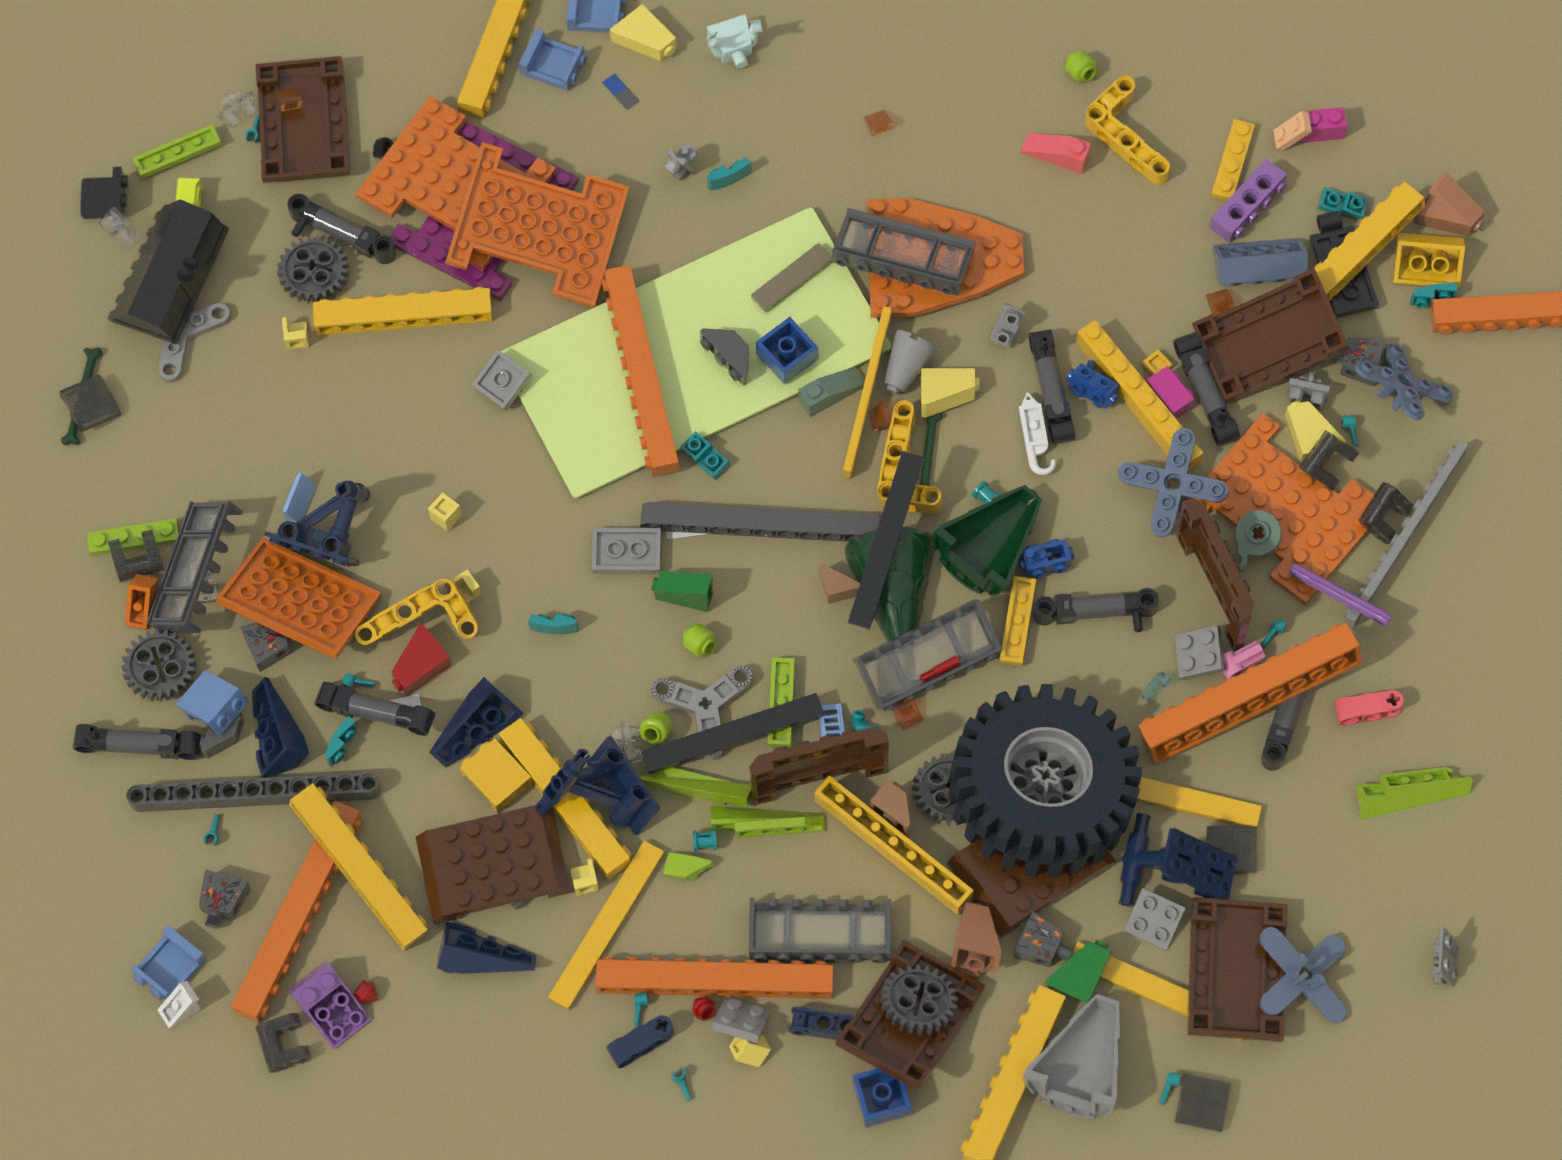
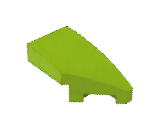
M669 852L663 875L667 878L686 880L691 878L694 881L698 878V874L706 868H712L714 863L711 860Z

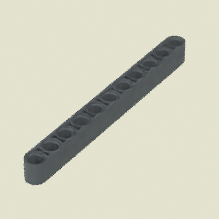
M646 502L642 504L640 527L661 528L663 532L849 542L852 539L858 541L862 539V534L877 530L882 515Z
M366 772L143 784L130 787L127 790L126 798L134 811L151 812L289 804L290 799L298 794L295 792L296 788L300 786L307 788L312 783L316 788L322 785L329 786L325 791L327 802H334V800H372L380 795L381 786L375 774ZM367 783L375 784L372 789L364 788ZM345 784L352 785L351 789L347 791L341 790ZM275 788H282L281 793L276 795L272 794V791ZM252 789H259L258 794L250 796L249 792ZM230 790H235V791H236V793H235L234 796H232V797H227V796H226V793H227L228 791H230ZM205 792H213L209 798L202 797ZM190 793L188 798L179 799L181 794ZM160 794L167 795L164 800H156ZM137 795H143V799L141 801H133V799Z

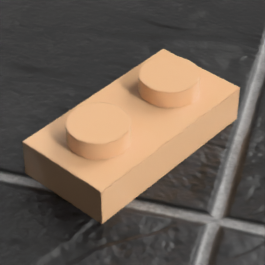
M1299 112L1273 130L1277 150L1284 151L1312 132L1308 112Z

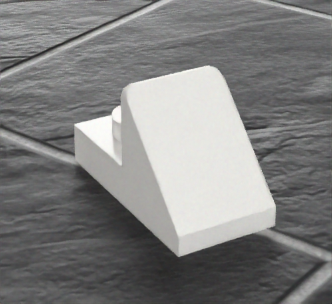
M188 981L181 982L158 1008V1012L168 1028H173L200 1010L197 1004L199 998Z

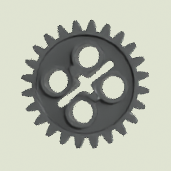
M309 235L306 242L299 238L300 244L298 245L291 242L292 249L285 248L286 255H280L282 262L277 263L280 285H284V291L289 292L291 298L297 295L299 302L306 298L307 304H309L311 299H315V302H319L321 297L327 299L328 294L335 297V289L342 291L340 284H346L345 277L349 276L347 270L349 264L346 261V254H342V247H337L335 241L329 244L328 237L320 241L319 235L316 236L315 240H312ZM302 257H309L307 260H300ZM324 259H330L329 262H321ZM300 276L305 277L302 280H296ZM319 279H327L325 282H318Z
M156 629L155 635H151L147 631L146 638L138 635L140 642L131 641L133 649H125L129 656L122 657L123 662L126 663L121 666L123 672H126L123 674L125 680H128V687H133L134 694L140 692L142 699L149 695L150 701L153 702L155 696H158L160 702H162L163 696L167 695L169 700H171V693L175 692L179 696V688L187 690L185 682H193L189 674H196L195 668L192 667L197 665L196 660L193 659L195 653L193 650H190L192 648L190 643L185 644L186 640L183 636L178 639L177 632L169 636L167 629H165L163 635H160L158 629ZM153 648H156L166 677L165 683L162 682L152 653ZM167 648L172 649L169 654H162L163 650ZM150 656L148 661L140 662L142 657ZM171 669H179L176 674H168ZM150 676H156L155 681L146 682Z
M953 753L950 754L949 759H946L944 754H941L940 760L932 756L931 764L925 761L924 768H918V775L914 776L913 781L915 783L912 786V790L916 791L913 794V799H919L916 807L923 806L921 814L924 815L929 812L930 821L937 817L938 824L942 820H946L947 826L950 825L951 820L955 821L953 815L956 804H950L948 795L951 786L949 774L954 759ZM931 779H939L941 783H933ZM942 799L946 804H939L936 800Z
M917 964L915 970H912L911 966L907 965L906 971L898 968L897 974L892 972L890 979H885L881 990L880 1002L883 1003L881 1010L887 1011L886 1019L893 1017L892 1025L901 1024L900 1031L907 1027L909 1028V1034H912L913 1030H917L918 1035L921 1036L922 1030H926L927 1034L931 1035L932 1028L940 1032L941 1025L947 1027L948 1021L953 1020L958 997H955L956 989L951 988L952 981L944 982L945 974L937 976L938 969L931 973L929 972V966L921 970L919 964ZM920 984H925L918 1014L914 1016L913 1011Z

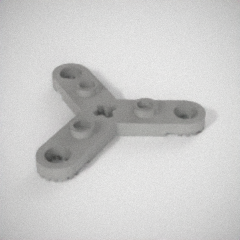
M215 303L192 312L178 343L163 342L158 368L162 380L171 383L181 377L189 339L228 323L231 316L225 304ZM217 310L225 312V315L220 319L213 317V313L217 312ZM169 366L176 368L175 373L172 375L164 373L165 369Z
M738 665L704 691L662 677L652 683L651 692L657 701L695 714L698 732L721 725L718 710L750 687L753 682V674L748 667ZM738 673H745L748 679L744 683L736 681L735 676ZM660 685L669 687V691L664 695L658 694L656 689ZM703 700L712 703L708 706L707 710H704L703 706H699L703 704ZM724 750L704 757L709 760H716L723 755Z

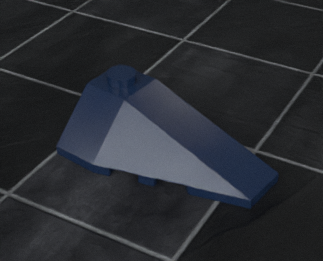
M264 677L252 690L253 714L258 719V730L255 731V738L259 739V750L256 751V759L261 776L266 778L297 768L309 755L303 733L269 678Z
M483 677L466 696L429 753L447 767L469 754L471 749L481 743L483 745L489 741V738L510 726L523 712L490 681Z
M446 921L438 955L437 969H441L446 973L454 972L458 974L535 970V954L511 944L503 946L496 941L495 937L489 935L486 939L475 934L476 930L471 927Z

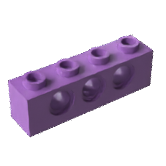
M1265 159L1211 217L1209 228L1228 243H1231L1234 238L1238 239L1244 233V227L1248 223L1252 224L1259 216L1258 212L1262 208L1266 209L1271 204L1272 197L1276 193L1280 194L1285 189L1287 174L1268 159ZM1259 186H1266L1268 189H1261ZM1250 200L1253 201L1254 204H1248L1245 201ZM1237 215V216H1239L1240 218H1239V219H1234V218H1232L1231 216Z

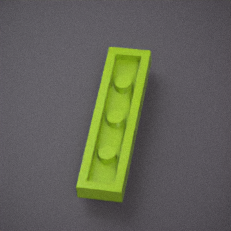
M213 124L132 159L141 179H144L217 148L222 143Z
M175 518L87 532L90 556L175 543L179 533L178 521Z
M772 658L769 708L793 701L795 658ZM792 727L769 734L768 747L786 746L790 748Z

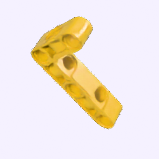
M1121 76L1088 106L1085 125L1102 142L1148 180L1156 185H1162L1168 180L1169 162L1159 152H1155L1149 147L1145 140L1127 125H1123L1115 118L1134 98L1135 81L1129 76ZM1127 88L1129 91H1123L1121 89ZM1092 116H1098L1099 118L1093 119ZM1126 142H1127V143H1130L1131 145H1130V146H1125L1123 143H1126ZM1158 169H1159V170H1162V171H1164V172H1163V173H1158V172H1156L1155 170H1158Z
M902 400L895 405L889 426L877 494L883 507H885L887 497H884V495L890 491L900 456L894 457L892 455L896 452L902 453V451L911 453L912 449L911 439L913 432H915L917 419L913 404L907 400ZM904 412H910L907 416H901ZM916 485L908 512L926 514L941 512L944 507V501L940 490L933 486ZM932 498H937V501L933 503L928 502Z
M444 577L373 616L372 619L356 629L355 638L360 644L368 645L438 605L445 608L451 623H453L457 632L463 638L475 636L479 630V624L455 582L451 578ZM440 583H449L451 592L449 594L441 593L439 590ZM402 605H408L411 608L412 613L409 617H404L400 614V607ZM466 621L471 622L474 625L473 633H465L462 629V624ZM362 628L371 630V639L365 640L361 637L360 631Z

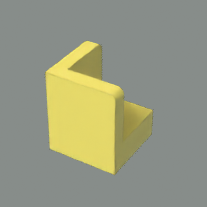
M282 317L284 342L287 350L309 347L306 322L288 324L287 318Z
M443 492L428 508L430 519L447 532L462 516L460 505Z
M468 569L452 579L468 603L482 595L480 586ZM446 582L445 588L446 592L449 594L451 592V586L449 583Z
M592 858L587 859L588 865L570 869L576 896L599 891Z
M764 1035L760 1036L757 1043L735 1037L729 1045L736 1061L755 1067L761 1066L771 1050Z

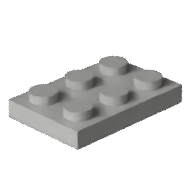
M593 528L592 573H660L661 528Z

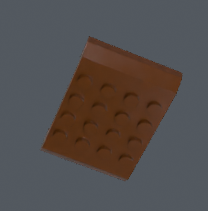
M342 56L255 64L263 183L350 175L345 78Z
M1315 268L1295 276V280L1223 313L1216 316L1211 314L1192 323L1195 333L1200 339L1201 346L1208 357V364L1225 403L1246 398L1333 359L1349 348Z
M1190 498L1182 502L1176 537L1186 556L1195 553L1230 623L1226 625L1225 635L1235 652L1244 647L1254 606V601L1249 593L1250 587L1246 579L1242 580L1239 574V564L1235 559L1232 560L1229 554L1230 547L1226 540H1222L1217 521L1212 520L1203 503Z
M873 727L859 731L847 730L839 736L826 735L818 741H802L794 747L787 748L782 746L774 749L773 752L758 755L749 766L753 805L775 801V791L824 780L828 776L836 777L864 770L866 778L888 773L889 741L887 733Z
M535 805L426 830L416 836L434 925L457 920L456 916L548 895V898L571 893L553 808L550 809L547 815H540L537 812L539 809L536 810Z
M982 838L957 852L948 861V866L955 876L973 889L972 900L977 904L989 907L996 933L1000 939L1018 928L1021 922L1031 916L1032 912H1039L1096 875L1098 877L1116 865V860L1106 849L1103 859L1099 863L1093 865L1087 858L1083 870L1078 873L1072 874L1068 864L1065 863L1059 877H1048L1046 864H1040L1036 875L1028 876L1024 875L1026 861L1016 859L1010 871L1001 867L1003 852L997 850L990 860L981 854Z
M1193 897L1190 931L1188 1035L1284 1041V1009L1275 1016L1267 1015L1260 1007V999L1285 975V972L1262 947L1259 936L1264 929L1274 927L1286 938L1288 904Z
M903 940L850 1023H847L837 1038L835 1045L913 1089L920 1091L977 1004L984 991L985 984ZM919 964L920 969L924 970L926 966H929V972L932 973L935 969H938L937 976L946 975L944 982L952 981L951 988L956 989L955 997H958L953 1020L948 1021L947 1027L941 1025L940 1032L932 1028L931 1035H928L926 1030H922V1034L919 1036L917 1030H913L912 1034H909V1028L907 1027L900 1031L901 1024L892 1025L893 1017L885 1018L887 1011L881 1010L883 1003L880 1002L882 986H884L885 979H890L892 972L897 974L898 968L906 971L907 965H910L912 970H915L916 965ZM920 984L913 1011L914 1016L918 1014L925 984Z

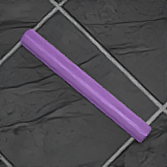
M1297 563L1292 565L1290 575L1383 626H1387L1391 621L1392 615Z

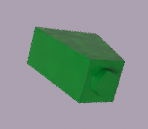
M660 570L659 577H655L651 590L654 591L656 600L708 612L714 593L713 578L710 574Z
M1097 939L1095 943L1089 941L1047 978L1045 984L1088 1003L1094 995L1112 954V951L1108 950L1109 945Z

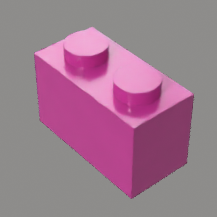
M1344 107L1305 111L1309 113L1312 132L1300 139L1301 143L1344 139L1347 129Z
M1168 366L1146 379V383L1176 419L1193 408V392L1190 388L1184 387L1179 375L1175 371H1171Z

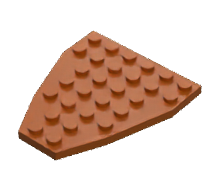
M912 198L867 199V213L975 241L974 255L959 296L947 295L941 291L925 289L911 283L906 284L889 277L883 278L869 272L871 318L881 317L883 306L892 309L891 317H916L980 297L1024 277L1023 238L1019 232L976 215ZM872 226L871 229L868 230V242L870 240L874 226ZM881 229L872 254L924 268L932 247L926 244V240L914 237L913 241H908L905 239L904 234L893 232L892 235H886L884 229ZM941 244L932 270L957 276L965 250L956 248L955 252H950L947 250L946 245Z

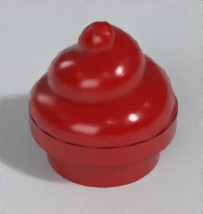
M363 979L353 993L357 997V1001L360 1003L378 1001L375 984Z
M708 997L695 998L692 1008L693 1015L702 1021L712 1018L716 1012L713 1000Z

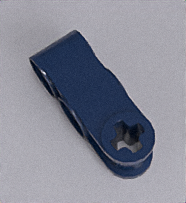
M792 1007L791 1013L793 1018L788 1032L798 1036H813L837 1040L842 1032L841 1027L850 1023L853 1016L810 1010L804 1007ZM820 1021H828L830 1026L826 1029H821L818 1027V1023Z
M665 1015L657 1016L608 1044L606 1048L617 1067L623 1068L631 1064L635 1059L650 1053L659 1045L669 1041L674 1034L672 1022ZM660 1025H662L664 1028L666 1027L665 1032L659 1030Z

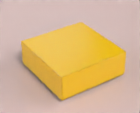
M1159 349L1141 362V366L1151 376L1166 366L1170 369L1173 368V364Z

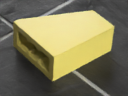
M643 4L610 29V38L613 43L659 61L665 57H670L677 49L676 37Z
M921 368V418H926L975 400V391H979L980 386L979 377H975V368Z
M1297 401L1287 406L1285 417L1301 463L1344 453L1345 439L1309 401L1303 403Z

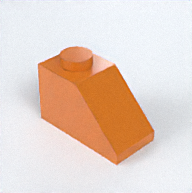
M136 574L128 584L125 626L148 629L149 624H147V620L157 595L159 578Z

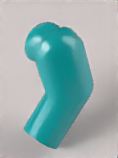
M856 710L853 712L851 724L855 731L871 727L880 730V727L868 725L863 711Z

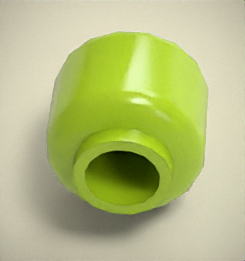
M1079 50L1067 57L1065 70L1075 81L1079 83L1088 82L1096 75L1097 63L1087 52Z
M695 624L684 631L683 646L696 657L709 656L716 649V635L703 624Z
M655 711L645 717L640 725L639 732L642 739L648 744L660 745L671 734L673 724L668 715Z

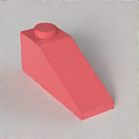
M1028 133L1021 153L1083 173L1090 156L1091 143L1071 136Z

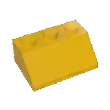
M1398 233L1394 253L1393 283L1426 286L1440 283H1458L1457 288H1460L1465 252L1464 238Z

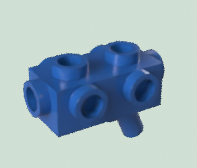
M1089 360L1087 365L1080 363L1075 370L1072 369L1066 378L1070 382L1069 389L1073 390L1076 396L1085 397L1093 401V404L1098 408L1107 409L1110 405L1113 406L1119 397V394H1117L1119 384L1095 371V361Z
M1053 539L1043 545L1032 544L1025 547L1018 563L1021 572L1025 571L1027 577L1032 576L1034 579L1044 577L1046 572L1054 571L1056 574L1066 572L1068 567H1071L1074 553L1072 547L1067 546L1066 539Z

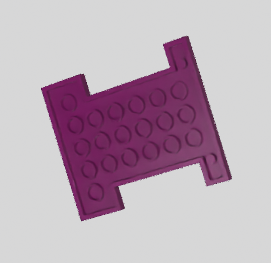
M467 121L458 133L459 136L478 147H481V143L484 142L503 148L500 159L524 173L529 170L537 159V156ZM553 165L556 167V173L548 184L573 191L579 182V178ZM430 216L427 217L418 233L398 223L390 236L396 249L473 288H490L491 297L502 301L512 285V280L495 272L503 259L493 257L483 271L469 263L467 270L445 264L454 230Z

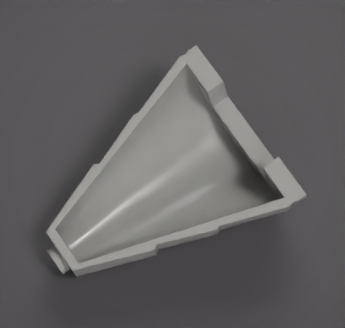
M1096 994L1069 1020V1024L1026 1068L1023 1080L1032 1094L1037 1092L1041 1095L1043 1103L1073 1117L1096 1119L1097 1115L1105 1118L1112 1113L1117 1101L1118 1045L1120 1043L1119 1001L1110 996Z

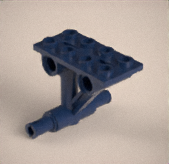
M348 480L339 482L335 487L336 496L298 522H283L279 526L277 533L265 531L264 536L270 537L269 542L281 546H288L289 543L291 544L290 549L309 553L310 550L312 551V556L330 560V557H332L333 563L351 567L352 563L358 564L359 560L349 557L351 545L348 541L350 536L348 531L357 503L367 501L370 497V491L361 483H354ZM339 509L334 526L330 528L329 533L312 528ZM293 529H295V534H294V536H292V530H293ZM337 541V548L334 550V544Z
M612 736L606 737L592 757L588 754L587 750L579 749L571 760H567L558 772L551 777L550 782L543 790V797L535 805V809H539L537 812L540 815H547L553 805L559 804L569 792L614 808L609 815L611 822L620 828L630 826L635 835L641 834L660 810L659 804Z
M1144 813L1136 814L1134 830L1128 837L1126 852L1122 857L1123 867L1120 881L1123 885L1118 901L1119 904L1133 907L1136 887H1139L1141 884L1144 867L1161 870V878L1164 881L1185 883L1194 887V894L1198 896L1229 900L1237 860L1235 855L1176 828L1169 829L1166 848L1147 851L1150 840L1147 832L1151 816Z

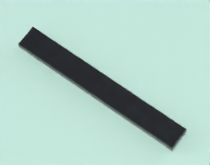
M905 451L901 453L848 624L868 630L871 629L924 461L922 456Z
M817 693L644 750L642 755L650 775L824 716V711Z

